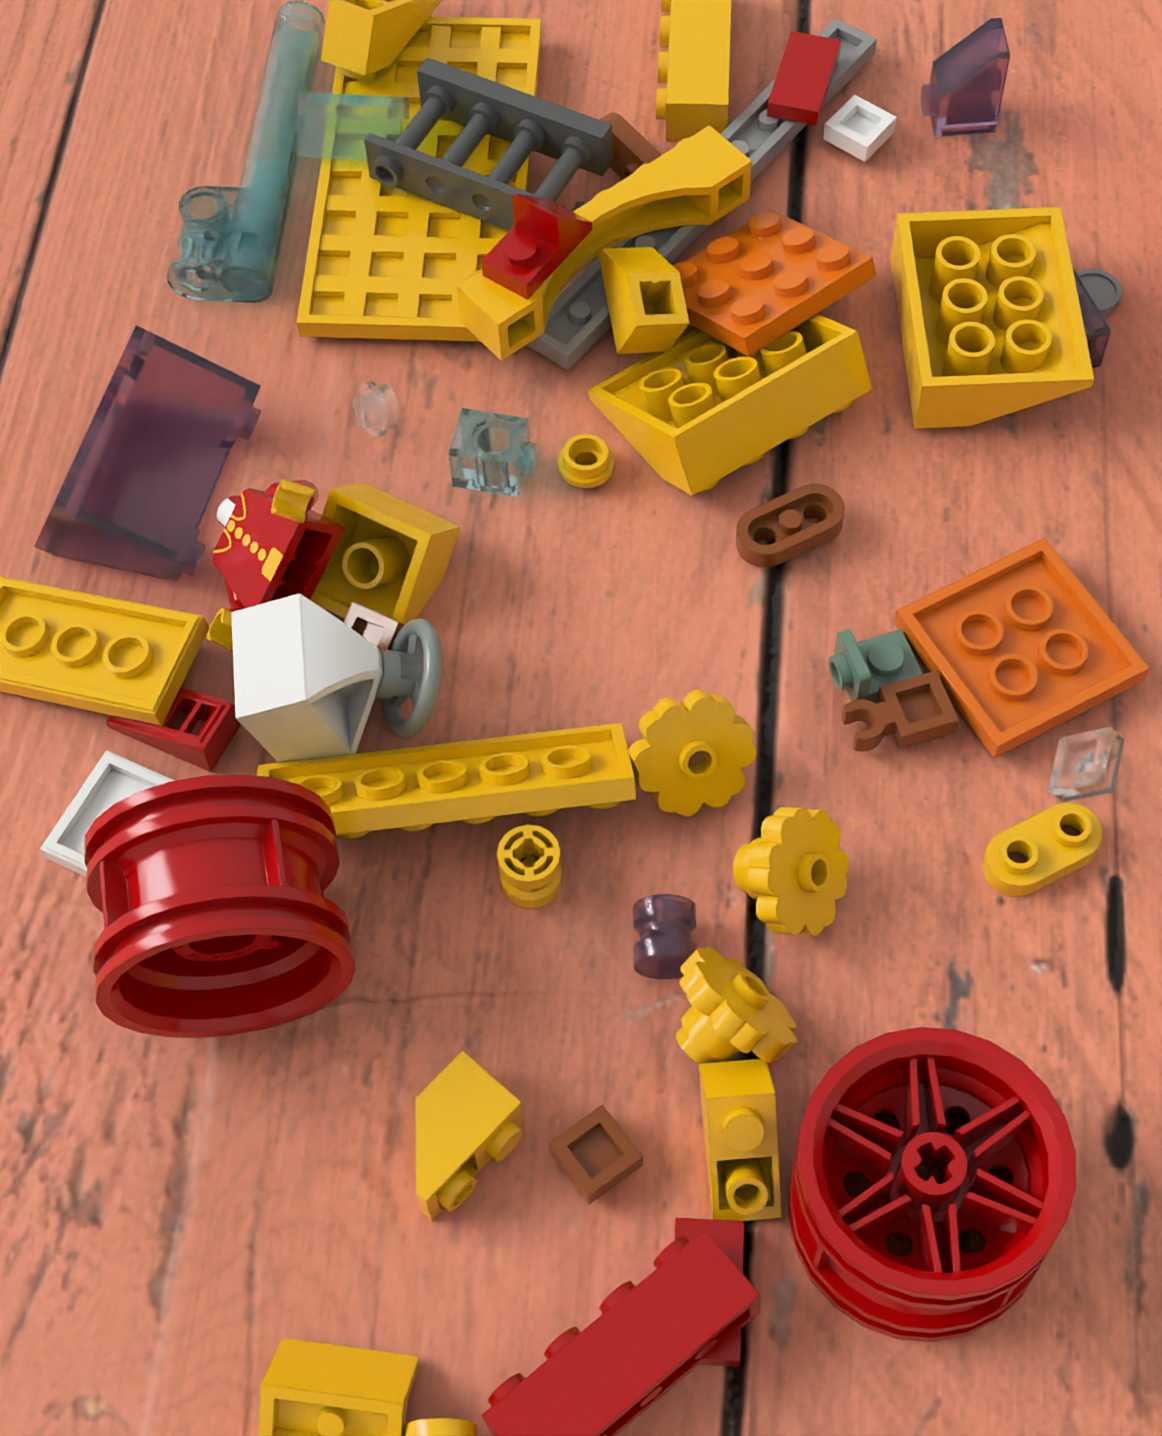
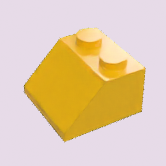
M363 482L331 488L322 515L345 528V531L310 600L343 618H346L352 602H355L403 624L416 619L444 579L461 527Z

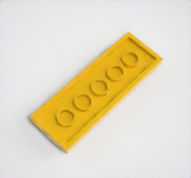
M622 723L258 765L257 776L273 777L296 783L318 794L331 808L336 836L345 839L358 838L375 830L400 828L405 831H419L430 827L434 823L462 820L470 824H479L502 815L525 813L530 816H546L561 808L588 806L594 809H606L618 805L621 801L636 800L635 777Z

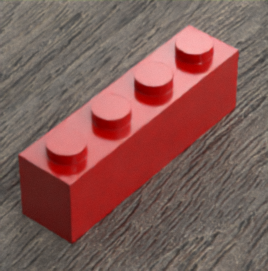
M705 1229L690 1242L685 1236L679 1237L656 1257L653 1264L657 1269L642 1282L635 1286L632 1281H628L611 1292L599 1307L603 1314L582 1332L577 1327H572L558 1336L544 1352L547 1361L525 1378L522 1373H517L498 1386L488 1398V1403L491 1407L481 1416L493 1436H616L701 1364L702 1359L699 1358L716 1344L717 1339L715 1336L727 1327L728 1337L740 1326L742 1329L760 1313L759 1292Z

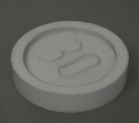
M1085 269L1074 274L1082 315L1087 317H1103L1109 315L1118 307L1122 289L1120 283L1113 275L1099 269Z

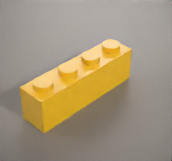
M661 0V12H670V16H660V47H669V51H659L658 83H667V88H657L656 120H666V141H681L684 138H690L709 125L721 134L728 125L731 0Z

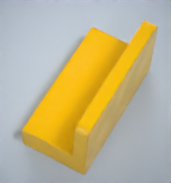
M284 1338L280 1341L260 1384L258 1436H405L407 1403L417 1374L418 1358L408 1354Z

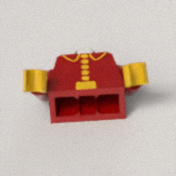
M282 479L280 482L271 484L266 492L248 488L240 496L228 497L218 507L217 520L224 527V530L213 551V562L225 578L231 607L229 610L221 608L209 627L207 640L233 652L231 612L299 593L309 600L311 599L345 531V528L311 509L316 504L319 496L318 489L313 483L307 480L289 481Z

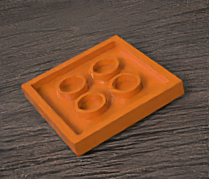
M771 209L754 215L748 223L727 236L713 240L708 244L707 248L688 260L672 265L680 273L689 324L748 357L876 277L873 257Z
M1045 537L896 610L894 624L899 630L902 629L908 643L930 672L937 670L948 697L993 758L1145 681L1149 671L1147 664Z

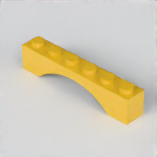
M710 125L690 138L682 139L665 154L650 163L641 165L632 175L613 187L602 190L591 201L573 211L592 222V231L528 300L484 277L482 270L471 273L465 281L457 285L461 323L501 361L545 333L550 312L561 291L581 268L598 256L600 249L612 248L627 239L655 230L679 226L711 225L749 200L752 161Z

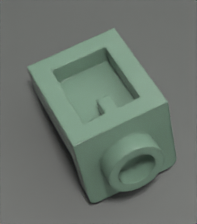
M850 629L838 632L834 655L829 657V669L833 682L839 691L846 689L851 701L865 699L879 703L877 697L880 686L923 674L902 629L857 643Z

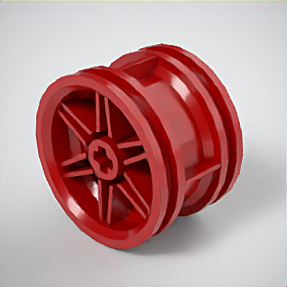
M244 774L206 775L171 781L139 791L115 803L97 817L85 834L84 863L87 867V893L93 905L103 912L104 930L94 943L92 956L93 972L96 975L95 1000L102 1014L118 1026L143 1034L174 1038H207L243 1034L288 1023L315 1012L338 998L351 984L356 967L350 945L351 933L346 913L332 900L324 897V890L335 879L340 864L339 851L335 840L334 819L331 808L318 794L299 784L273 777Z
M917 1027L885 1033L856 1046L829 1068L810 1096L799 1129L796 1158L789 1181L787 1217L794 1249L811 1282L836 1309L861 1326L896 1339L934 1342L966 1336L997 1321L1019 1301L1068 1220L1076 1190V1151L1066 1117L1047 1085L1022 1060L989 1040L954 1029ZM888 1113L896 1120L898 1129L873 1118L877 1114ZM947 1113L959 1117L967 1122V1124L958 1128L954 1135H950L945 1131L946 1121L944 1114ZM920 1165H924L928 1173L934 1168L940 1170L944 1174L941 1183L938 1184L934 1176H931L926 1181L922 1180L917 1175ZM994 1168L1006 1170L1011 1176L1012 1184L1010 1185L987 1173V1171ZM853 1174L862 1176L869 1184V1188L856 1198L848 1194L843 1184L845 1177ZM964 1231L976 1232L982 1237L984 1248L977 1253L963 1252L959 1249L958 1235ZM892 1235L901 1242L912 1245V1251L906 1256L893 1255L887 1249L885 1239Z

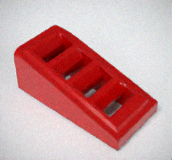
M183 687L180 688L162 726L110 715L106 721L108 728L209 772L213 770L241 726L240 722L236 719L234 704L215 696ZM181 712L187 714L177 730L171 728ZM198 720L204 721L205 723L197 736L190 734Z

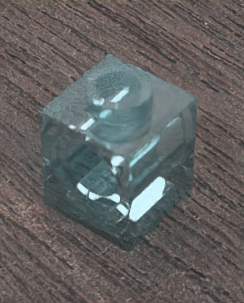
M462 408L449 449L453 487L519 497L524 476L532 477L534 475L538 458V443L530 442L528 418Z

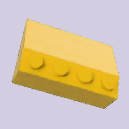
M1061 207L897 214L890 260L914 429L973 426L1093 386L1094 375Z
M816 314L750 357L705 332L695 329L679 338L669 352H654L590 388L587 392L592 403L663 480L692 496L713 488L721 478L738 468L759 461L765 452L787 439L803 435L809 426L831 413L847 409L855 399L872 390L858 331Z

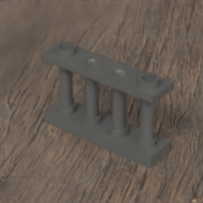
M428 57L417 70L421 109L396 142L369 133L364 139L370 178L378 180L383 185L399 188L508 231L514 227L512 198L515 194L545 198L556 202L578 169H584L604 176L612 164V124ZM440 117L465 125L442 159L417 151V148ZM489 134L511 142V145L490 174L486 177L462 168L484 136ZM532 151L558 160L535 194L508 185Z

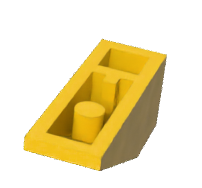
M329 0L321 61L340 67L339 72L345 76L357 79L368 78L370 74L393 63L442 0Z

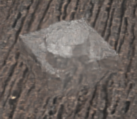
M1111 727L1059 738L1048 790L1062 802L1114 793L1125 739Z

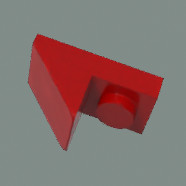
M515 194L512 198L514 227L481 260L482 273L484 277L528 300L592 231V222L549 199Z

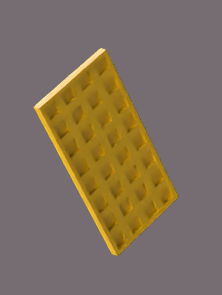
M429 16L393 63L370 74L368 78L357 79L345 76L339 72L340 67L336 66L297 317L300 337L481 342L461 323L457 285L465 281L471 273L482 270L481 260L509 231L399 188L383 185L378 180L370 178L364 139L369 133L396 142L421 109L417 70L427 57L537 97L542 41L541 19ZM440 117L417 148V151L442 159L465 125ZM486 134L462 168L487 177L511 145V142ZM531 153L508 185L528 192Z

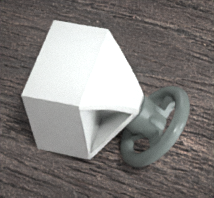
M300 593L231 612L236 719L278 763L356 754L375 697L382 698L385 722L389 730L396 737L402 739L411 738L417 735L428 722L437 701L442 675L441 643L435 627L429 621L419 618L407 622L396 635L391 650L377 648L348 625ZM422 655L424 656V666H423V667H422V664H421V662H422ZM408 697H411L415 707L410 716L404 720L400 706Z

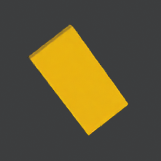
M0 576V692L162 726L209 630V625L202 615Z

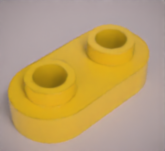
M1075 803L1056 804L998 833L991 839L982 863L984 877L989 885L999 893L1012 897L1029 895L1090 863L1101 843V824L1097 817L1084 806ZM1061 826H1072L1078 829L1080 835H1067L1062 831ZM1010 852H1020L1028 861L1016 863L1007 854Z

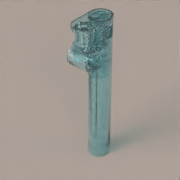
M288 1L281 5L277 11L240 187H195L188 190L179 201L182 225L178 238V248L181 253L179 260L173 262L168 269L167 282L171 289L185 298L200 301L255 303L268 299L273 292L325 29V18L322 12L308 2ZM198 278L202 279L200 283H197Z

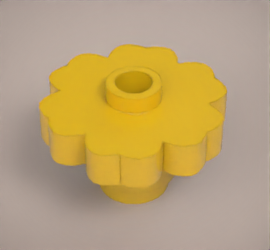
M699 689L689 692L682 703L673 698L661 699L654 706L653 710L644 714L639 720V729L644 738L634 742L628 750L635 782L645 792H651L652 799L662 811L677 812L686 817L696 814L703 803L712 808L725 806L732 796L744 788L746 779L741 768L751 764L757 754L753 743L754 732L748 722L743 717L735 715L733 706L725 697L718 694L709 695L707 692Z
M803 807L778 808L773 815L768 816L762 822L761 837L756 838L751 843L742 845L735 855L733 862L735 883L742 892L748 893L750 897L757 900L756 915L759 920L766 923L772 933L817 936L824 927L829 926L835 920V900L842 898L847 890L846 875L849 861L846 853L838 849L841 838L839 825L831 821L830 816L824 810L805 809Z
M706 947L705 949L697 948L680 967L684 976L679 980V984L692 1006L681 1018L682 1027L677 1031L676 1039L685 1053L696 1063L732 1061L741 1051L743 1053L752 1051L764 1062L771 1063L773 1061H780L797 1043V1038L793 1034L797 1026L785 1005L769 993L765 984L758 976L747 970L734 958L730 957L726 960L711 947Z

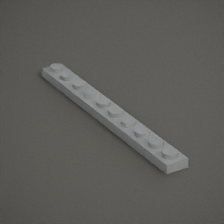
M836 18L818 35L841 40L840 55L823 108L875 55L876 38ZM775 79L721 133L726 140L752 161L751 182L807 125V123L767 116V104ZM709 225L679 226L655 230L627 239L612 248L653 247L672 264ZM599 257L558 297L550 312L545 333L527 344L528 347L568 371L612 326Z

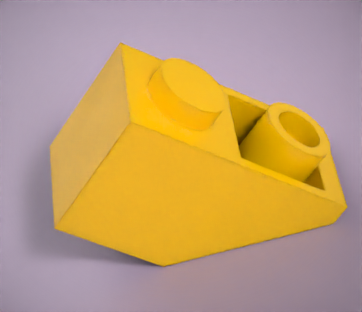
M653 247L600 249L598 257L617 354L669 352L689 325L679 271Z
M463 1050L415 1098L416 1194L422 1213L433 1221L444 1208L449 1212L458 1208L474 1190L477 1183L474 1177L491 1159L500 1162L506 1158L518 1145L523 1136L521 1128L524 1125L521 1101Z
M761 1059L699 1064L702 1123L713 1220L750 1221L782 1218L776 1095L767 1063Z

